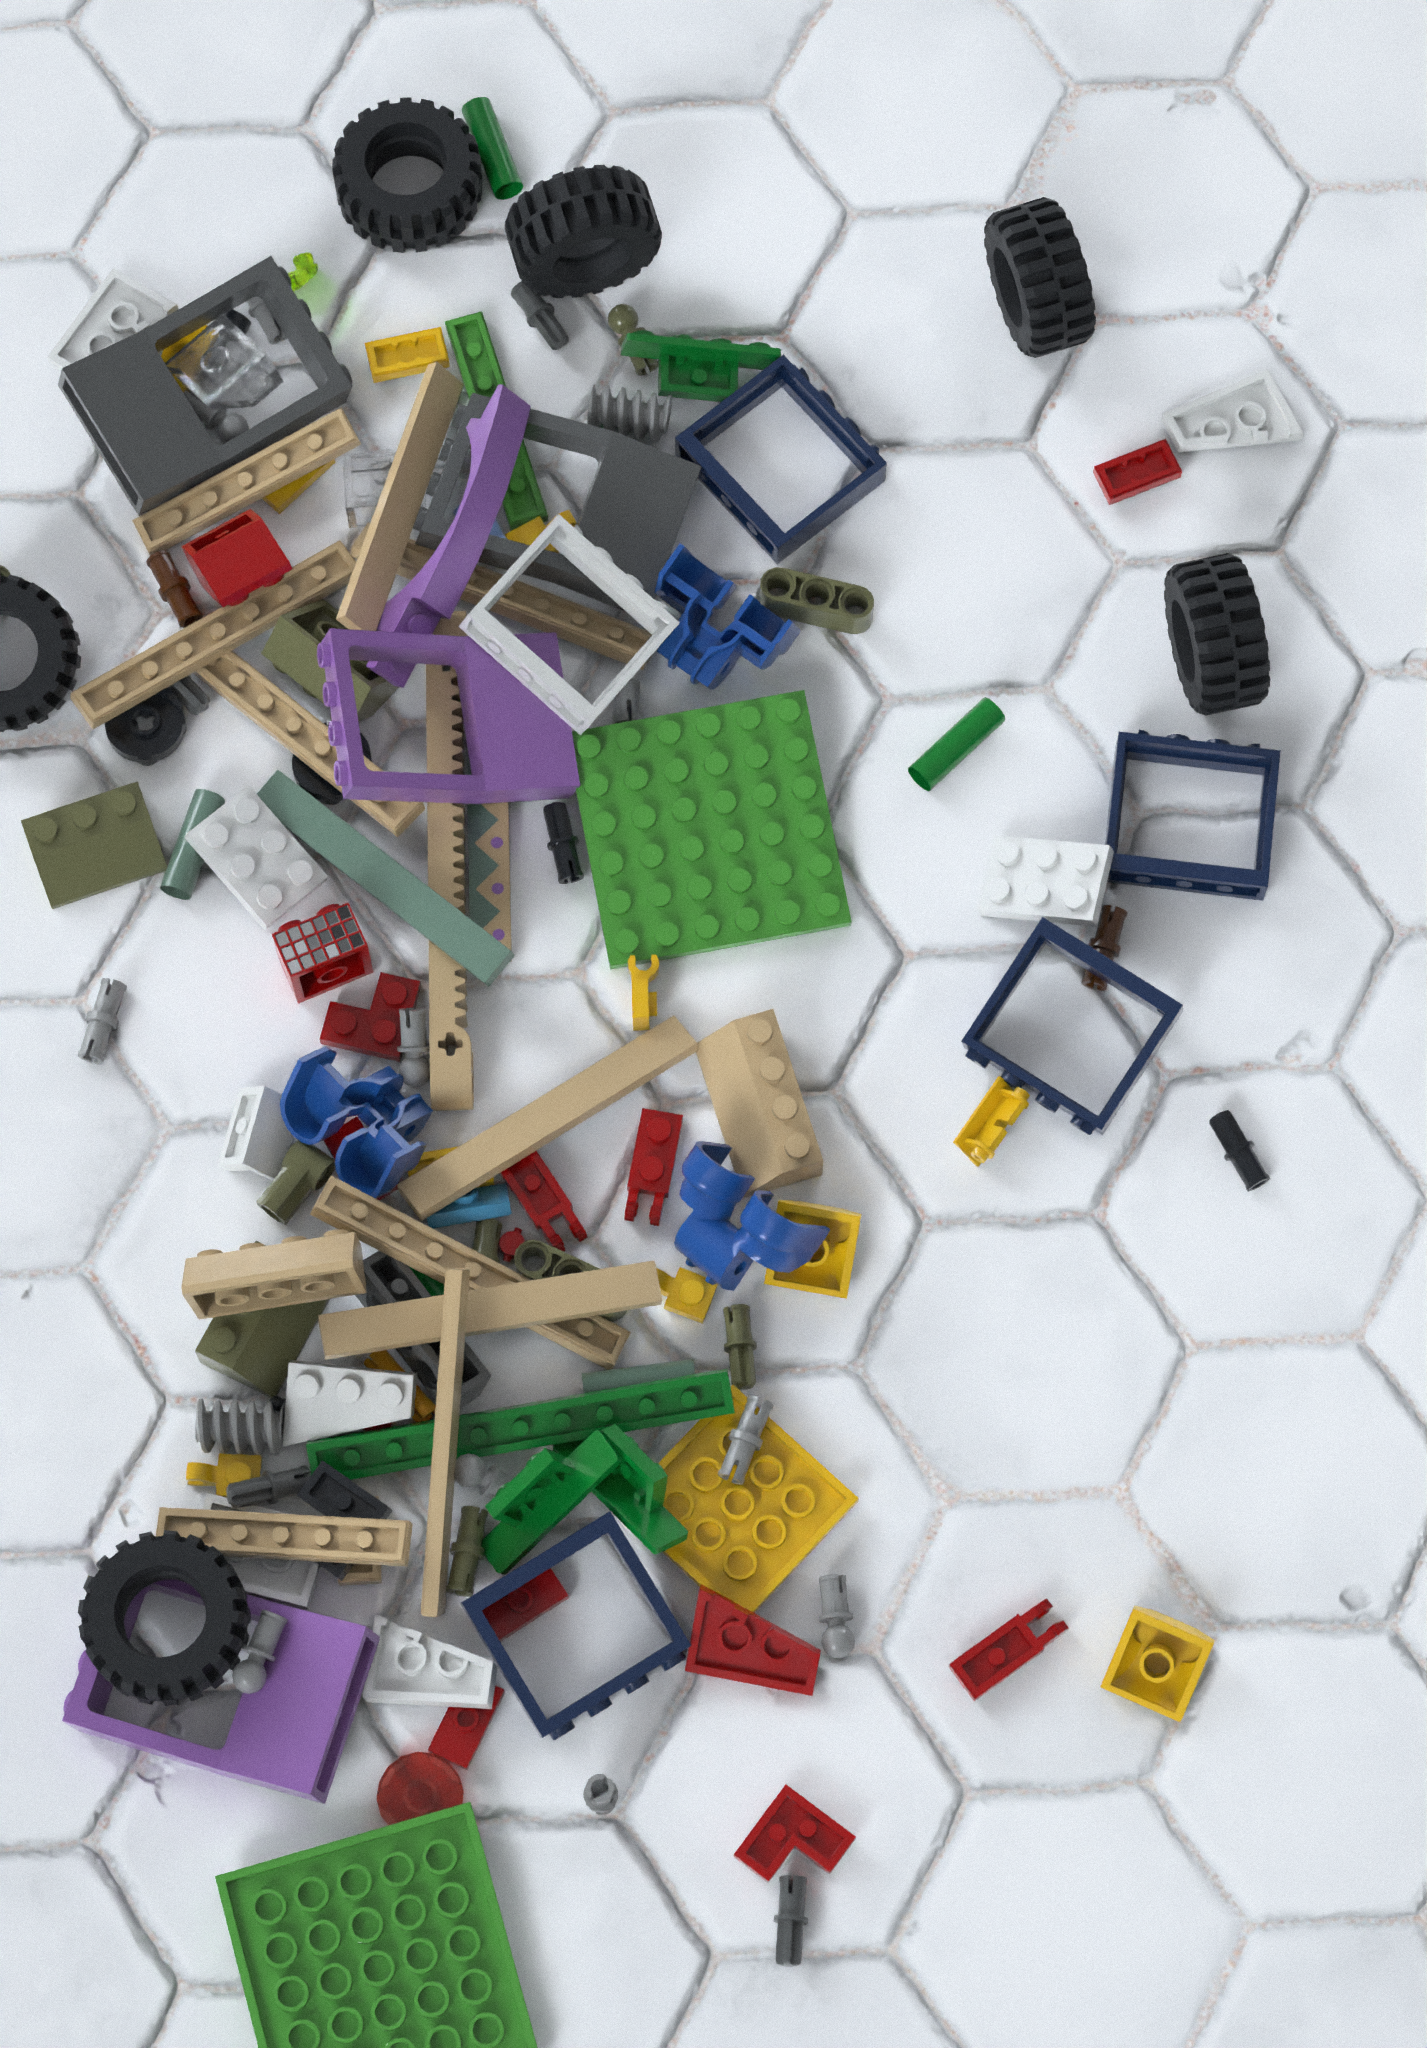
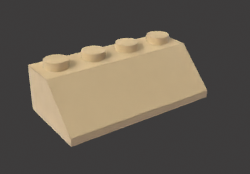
M774 1009L735 1019L697 1042L698 1051L696 1055L725 1144L732 1147L729 1157L735 1173L751 1175L755 1178L743 1199L752 1196L757 1190L771 1191L821 1176L824 1161Z
M344 1229L330 1230L325 1232L323 1237L307 1239L303 1236H291L284 1238L281 1244L268 1246L262 1243H247L240 1246L239 1250L224 1253L217 1249L201 1251L197 1254V1257L186 1258L181 1285L183 1297L199 1320L367 1293L361 1243L355 1232L349 1233V1231Z

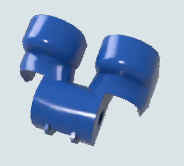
M680 543L659 572L654 592L663 601L682 614L678 620L680 622L678 626L657 649L660 655L669 660L668 667L671 669L679 667L691 676L690 682L693 685H697L700 682L708 689L714 690L725 680L740 656L761 670L772 666L778 655H783L789 650L801 633V630L790 619L785 622L751 594L741 605L734 616V621L722 632L713 628L708 623L714 610H720L725 605L737 586L731 580H725L700 562Z
M324 1046L298 1059L281 1096V1116L290 1133L301 1143L308 1145L319 1143L333 1136L341 1129L347 1117L358 1116L368 1128L359 1129L343 1138L336 1153V1173L339 1180L377 1199L390 1192L398 1184L403 1174L417 1166L427 1144L423 1141H417L410 1145L409 1142L425 1127L433 1110L423 1100L420 1093L405 1098L399 1092L403 1086L404 1078L401 1074H397L390 1066L366 1078L347 1081L332 1066L337 1054L336 1051Z
M697 1141L682 1164V1174L685 1178L682 1181L679 1192L681 1199L693 1211L679 1228L674 1241L675 1248L687 1258L685 1264L690 1267H698L707 1275L705 1281L709 1284H718L725 1290L734 1291L753 1261L773 1271L790 1273L809 1262L830 1232V1229L826 1226L799 1224L784 1218L768 1206L774 1194L764 1190L754 1192L741 1213L740 1222L742 1227L740 1229L737 1228L729 1220L736 1203L742 1200L755 1178L751 1175L735 1173L721 1166L732 1149L728 1144Z

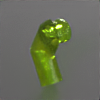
M310 252L301 253L293 258L296 270L288 272L293 291L301 289L318 272V263H314L313 255Z

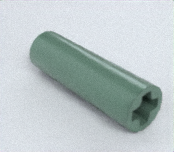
M196 789L194 791L160 889L167 895L182 900L191 899L204 860L187 842L185 836L190 830L225 804V799L221 795L206 789Z
M693 1359L581 1373L583 1391L588 1393L695 1374Z

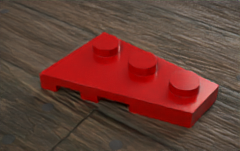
M701 1584L690 1638L692 1646L688 1650L685 1671L813 1696L821 1650Z

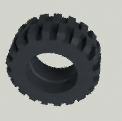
M411 97L400 98L398 103L390 104L389 100L377 103L378 108L373 111L370 108H366L358 114L359 121L357 123L352 120L343 129L344 138L340 137L337 140L334 148L335 157L332 159V171L338 205L341 206L342 216L347 224L353 225L354 232L362 239H367L370 236L372 245L381 249L389 245L392 246L393 252L405 253L406 248H415L416 253L427 251L428 245L435 243L436 247H440L448 243V236L450 234H453L455 237L460 235L466 229L465 220L470 222L475 217L478 211L477 204L481 201L483 192L478 144L475 136L469 133V126L462 118L454 119V111L445 106L437 109L434 107V101L421 99L420 103L412 102ZM403 156H418L429 159L444 171L433 186L411 195L387 192L372 181L376 172L384 164Z
M604 164L594 165L593 168L581 166L573 168L571 172L563 174L562 171L554 174L547 181H539L533 185L532 190L524 191L519 196L517 203L512 204L505 221L507 240L522 283L539 295L546 297L550 294L553 298H564L565 296H571L572 298L583 297L587 293L597 294L604 292L603 289L617 287L623 284L625 279L629 277L634 278L638 275L642 267L650 265L654 256L659 251L662 239L661 227L645 181L629 169L625 170L623 167L615 165L611 168L606 167Z
M1042 197L992 213L984 226L986 260L998 306L1001 308L1004 322L1010 330L1013 341L1017 343L1018 349L1024 355L1037 358L1087 342L1095 331L1094 325L1096 324V316L1094 314L1095 301L1092 296L1093 289L1078 237L1075 236L1074 228L1070 220L1067 219L1064 209L1059 206L1057 201Z
M1229 553L1173 565L1167 571L1164 580L1165 616L1177 674L1182 683L1185 697L1189 700V705L1195 712L1207 716L1260 704L1268 696V687H1270L1269 648L1259 599L1256 596L1252 578L1248 575L1246 565L1242 563L1239 557Z
M10 574L8 577L0 575V615L17 618L31 629L37 641L38 655L31 674L24 682L11 690L0 691V732L11 729L14 731L28 729L27 725L40 724L49 719L47 714L53 709L59 710L66 702L63 698L68 690L73 691L77 682L74 678L76 669L81 668V656L78 655L77 647L81 645L78 633L73 628V620L69 613L59 604L60 602L43 588L33 582L24 580L22 577Z
M164 1530L163 1536H154L152 1531L139 1534L140 1541L129 1544L127 1540H124L115 1547L118 1550L116 1554L110 1559L104 1555L96 1563L99 1571L95 1577L88 1575L83 1586L86 1596L85 1599L79 1600L78 1614L82 1622L78 1626L80 1638L85 1644L86 1653L93 1665L107 1682L109 1681L117 1691L125 1696H134L139 1702L153 1705L154 1701H161L165 1706L178 1705L179 1699L189 1698L192 1702L202 1698V1691L210 1686L216 1689L224 1683L223 1675L229 1669L233 1671L235 1666L241 1661L238 1655L243 1645L248 1644L250 1637L247 1632L248 1624L251 1623V1611L247 1604L248 1597L232 1565L227 1562L219 1550L214 1546L209 1547L205 1545L201 1538L191 1534L185 1538L181 1537L178 1531ZM179 1580L186 1582L196 1589L205 1605L206 1620L201 1633L188 1648L172 1656L150 1657L141 1653L130 1643L125 1632L124 1619L131 1601L142 1589L158 1581Z

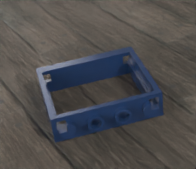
M784 354L675 437V455L702 466L697 479L777 565L885 482L887 462L879 454V448L873 444L870 446L861 437V432L855 422L849 417L843 418L835 409V404L831 397L824 390L818 391L809 382V376L803 367L798 369ZM781 387L862 472L861 475L786 533L782 531L704 447Z
M1140 729L1138 734L1119 731L1114 752L1105 845H1110L1114 851L1107 882L1263 901L1269 882L1281 750L1260 748L1258 743L1248 746L1230 745V742L1223 739H1210L1206 742L1190 740L1188 736L1182 734H1170L1166 737L1154 736ZM1127 759L1262 775L1254 870L1118 854Z
M1042 917L961 1042L963 1047L968 1050L965 1057L984 1069H986L988 1064L1003 1072L1000 1077L1014 1089L1016 1087H1027L1038 1094L1035 1101L1047 1110L1056 1113L1058 1108L1072 1116L1070 1123L1089 1136L1093 1131H1096L1103 1136L1183 1013V1004ZM1045 944L1162 1017L1099 1116L982 1042Z
M610 1511L459 1603L539 1737L544 1738L550 1734L553 1741L574 1729L576 1726L572 1720L587 1711L589 1716L593 1717L611 1706L613 1703L609 1697L622 1688L625 1689L627 1694H630L648 1683L650 1680L646 1674L661 1665L665 1672L685 1660L686 1656L683 1651L692 1646ZM607 1534L672 1642L547 1719L482 1610Z

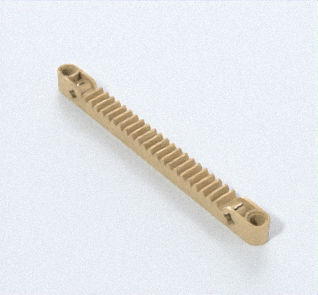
M454 611L450 619L441 618L433 635L468 636L458 627L467 616V612ZM426 664L427 773L464 775V720L456 671L452 666L450 671H444V666L446 665ZM427 802L428 886L466 915V881L464 875L466 873L464 860L466 858L464 846L465 805L462 803ZM429 941L431 1109L433 1111L473 1110V1052L470 1037L464 1030V1028L468 1027L466 1016L468 1011L466 1001V969ZM448 1046H456L455 1055H447Z

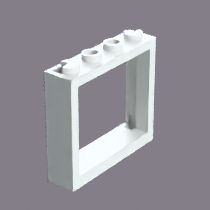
M558 514L471 610L458 627L581 735L680 622L665 610L667 605L660 601H655L643 590V585L636 577L625 574L618 568L607 551L601 547H595L583 536L582 530L578 525L573 527ZM549 543L652 634L592 704L488 612Z

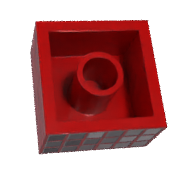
M349 902L340 906L339 904L325 906L316 913V916L302 922L301 920L289 921L280 926L278 932L271 934L279 962L298 1004L374 973L368 945Z

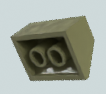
M324 599L281 615L261 652L263 656L272 662L276 670L290 676L302 686L305 693L319 699L322 703H324L323 684L326 682L325 669L320 668L318 665L317 646L322 642L330 628L348 629L336 620L338 610ZM350 660L358 722L372 717L399 687L394 686L367 668L368 661Z
M138 781L20 820L52 909L165 872L167 869V864Z
M330 1299L213 1317L196 1347L195 1353L201 1364L270 1398L277 1396L288 1377V1363L292 1360H297L318 1322V1315L323 1313Z

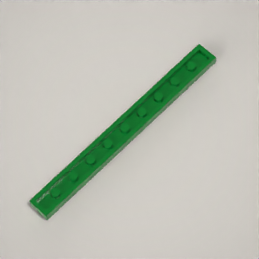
M728 1369L459 1415L456 1459L468 1453L478 1457H485L583 1440L595 1430L601 1431L613 1424H616L623 1432L733 1414L735 1413ZM435 1419L307 1441L306 1449L311 1475L322 1460L350 1480L431 1466Z

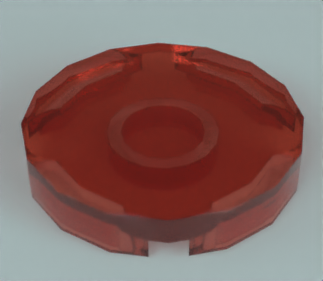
M414 1752L399 1757L387 1767L379 1781L376 1799L381 1817L387 1825H392L463 1804L464 1790L461 1778L450 1762L434 1753Z

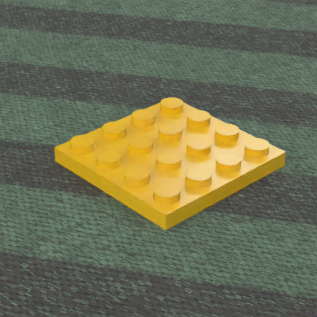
M732 1385L731 1391L735 1413L700 1419L658 1463L668 1475L663 1506L688 1530L687 1540L662 1553L699 1587L702 1584L755 1613L858 1503L859 1498L770 1417H768L760 1436L763 1443L759 1451H754L744 1478V1484L732 1483L737 1465H733L728 1480L718 1476L717 1473L721 1469L732 1442L729 1440V1435L732 1429H737L747 1402V1397ZM756 1406L754 1411L755 1415L759 1413L760 1408Z

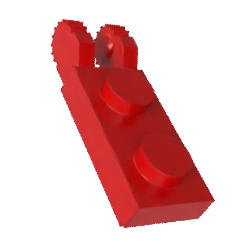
M642 1108L627 1184V1191L629 1192L624 1215L625 1221L634 1222V1218L638 1213L639 1194L654 1196L653 1205L650 1207L649 1212L650 1225H660L665 1198L669 1197L683 1124V1115Z
M537 1151L499 1173L536 1230H541L550 1246L563 1252L566 1251L563 1240L550 1225V1223L563 1216L574 1238L579 1242L588 1238L584 1227L573 1212L572 1203Z
M1044 1599L1022 1616L1017 1614L949 1664V1669L974 1702L1044 1651V1647L1051 1644L1069 1629L1063 1620L1050 1626L1038 1638L1030 1630L1028 1625L1043 1618L1053 1607L1048 1599Z

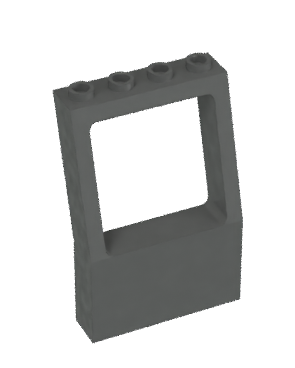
M269 256L148 328L62 368L57 384L138 516L293 434L346 403L353 387L350 372L345 365L338 363L332 353V346L324 332L318 331L311 320L312 316L308 305L303 299L297 298L291 288V280L288 273L282 266H277L272 256ZM260 297L265 302L318 389L225 444L218 445L210 437L159 352L249 299Z
M472 393L467 406L459 403L451 426L458 428L454 440L446 438L438 458V460L445 462L441 474L433 472L425 493L432 496L428 509L420 507L413 529L419 531L415 542L416 545L436 550L450 528L451 524L445 521L444 513L470 446V438L466 427L471 418H481L491 399L490 397ZM530 408L523 436L524 439L587 455L597 460L598 467L577 525L589 542L595 547H601L607 551L612 557L613 563L625 574L636 577L643 585V590L655 600L656 594L654 592L659 572L671 555L702 466L617 432ZM489 534L478 562L508 570L530 545ZM543 550L522 573V575L558 584L624 610L562 554Z

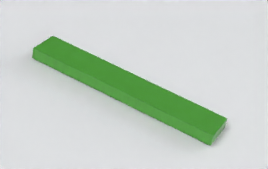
M480 311L445 321V328L468 400L472 393L491 398L498 384L506 387L483 312ZM524 439L522 440L502 502L510 531L539 516L543 522L548 521V514Z

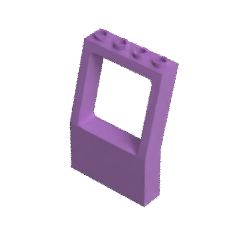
M330 628L322 642L318 644V665L320 668L325 669L326 682L323 684V702L326 707H330L332 721L329 722L328 737L330 745L336 746L338 759L334 763V779L336 785L342 787L343 799L484 804L569 799L576 791V788L580 787L571 727L471 637ZM556 632L514 634L563 678ZM350 660L452 666L457 674L472 775L384 772L367 769L364 763Z
M179 1580L158 1581L145 1587L133 1598L125 1614L124 1626L128 1639L130 1640L144 1597L149 1591H158L204 1605L202 1597L191 1585ZM247 1594V1604L251 1611V1620L258 1622L261 1611L267 1610L286 1618L288 1621L282 1630L272 1655L276 1658L275 1661L269 1662L265 1660L263 1665L267 1674L265 1685L256 1693L247 1694L242 1692L225 1745L221 1749H211L104 1716L113 1685L109 1681L107 1682L93 1665L86 1650L83 1651L79 1659V1674L74 1688L66 1696L62 1721L80 1732L232 1779L325 1804L380 1636L364 1625L278 1604Z

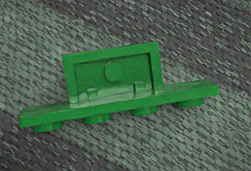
M638 330L626 334L621 345V355L658 359V396L667 397L672 395L673 398L722 402L738 390V368L764 370L781 357V349L770 347L769 344L762 342L744 345L734 344L724 338L705 341L696 340L692 336L685 334L667 337L657 336L647 330Z
M616 1424L601 1430L621 1456L622 1462L591 1492L653 1554H659L687 1540L688 1530L663 1506L668 1475L661 1465L652 1461L639 1448L637 1442L632 1437H628ZM585 1439L554 1444L552 1451L568 1457Z
M595 1430L568 1457L544 1448L541 1452L533 1455L527 1461L526 1467L510 1482L502 1485L497 1490L495 1497L485 1505L492 1518L500 1521L482 1539L481 1545L485 1549L484 1555L498 1574L506 1575L622 1462L621 1456L603 1432Z

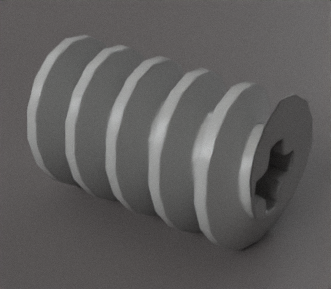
M594 383L588 405L587 424L600 427L602 423L604 429L614 431L618 426L619 434L627 437L633 428L635 438L638 441H642L649 431L651 442L657 444L663 433L666 436L668 431L672 395H668L663 405H659L657 393L653 392L647 403L643 402L641 390H637L632 400H628L626 388L621 387L615 398L612 397L610 385H606L601 395H597Z
M199 1399L195 1420L197 1443L198 1441L200 1442L204 1453H210L215 1442H217L221 1454L229 1452L232 1442L238 1454H245L249 1443H251L255 1455H261L268 1443L270 1453L273 1456H277L282 1449L285 1404L283 1403L279 1414H275L272 1402L267 1401L263 1412L258 1413L255 1402L250 1401L246 1411L241 1412L238 1401L233 1400L228 1412H224L220 1399L215 1400L211 1411H207L204 1400Z

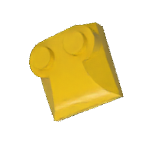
M779 1199L776 1213L799 1224L826 1226L830 1229V1232L811 1260L794 1271L785 1273L766 1268L764 1284L847 1299L862 1214L832 1206Z
M1134 1605L1100 1688L1181 1723L1215 1640L1200 1630L1152 1609Z

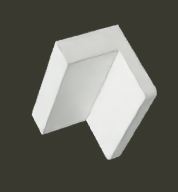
M266 1086L239 1088L217 1166L228 1171L251 1170L273 1181L282 1169V1161L290 1149L293 1138L281 1116V1093Z

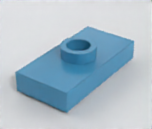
M501 1183L471 1190L427 1217L428 1226L435 1229L512 1214L507 1184Z

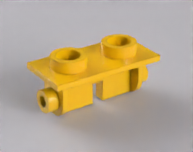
M997 1077L953 1141L976 1167H979L981 1163H985L987 1158L992 1159L994 1157L995 1150L1008 1133L1005 1130L1007 1125L1013 1126L1021 1112L1029 1106L1027 1102L1030 1097L1029 1093L1020 1087H1016L1013 1090L1002 1077Z

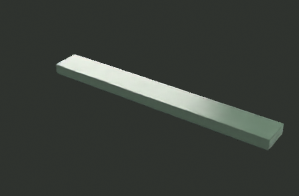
M278 769L257 793L259 798L287 830L488 987L514 958L515 954Z

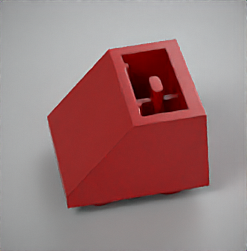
M251 508L181 546L201 587L223 608L227 605L235 606L248 599L249 593L262 586L269 587L277 584L284 578L285 573L293 569L263 519Z

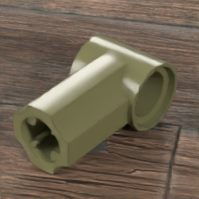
M299 1140L286 1153L281 1164L282 1169L256 1201L257 1205L270 1217L284 1225L288 1224L313 1190L318 1191L326 1184L336 1168L335 1159L315 1145L301 1143Z

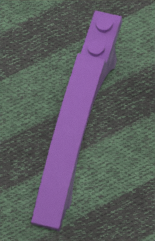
M498 384L481 418H471L466 427L471 444L470 473L463 499L450 528L424 567L399 593L386 602L376 631L433 634L441 618H451L479 561L505 497L531 405L504 385ZM368 661L366 667L394 686L404 688L417 663Z

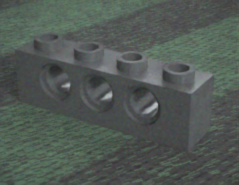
M377 1251L363 1260L367 1293L355 1296L364 1307L432 1297L408 1265L381 1251ZM440 1341L395 1348L413 1373H417V1378L436 1402ZM466 1341L464 1346L460 1408L479 1397L492 1376Z

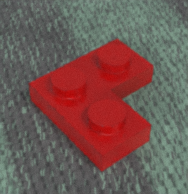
M380 972L370 1010L330 1001L319 1038L320 1043L401 1062L403 1052L397 1051V1047L401 1045L399 1009L416 1008L421 990V982Z
M785 1784L733 1854V1857L768 1884L794 1848L828 1874H831L856 1840V1836Z

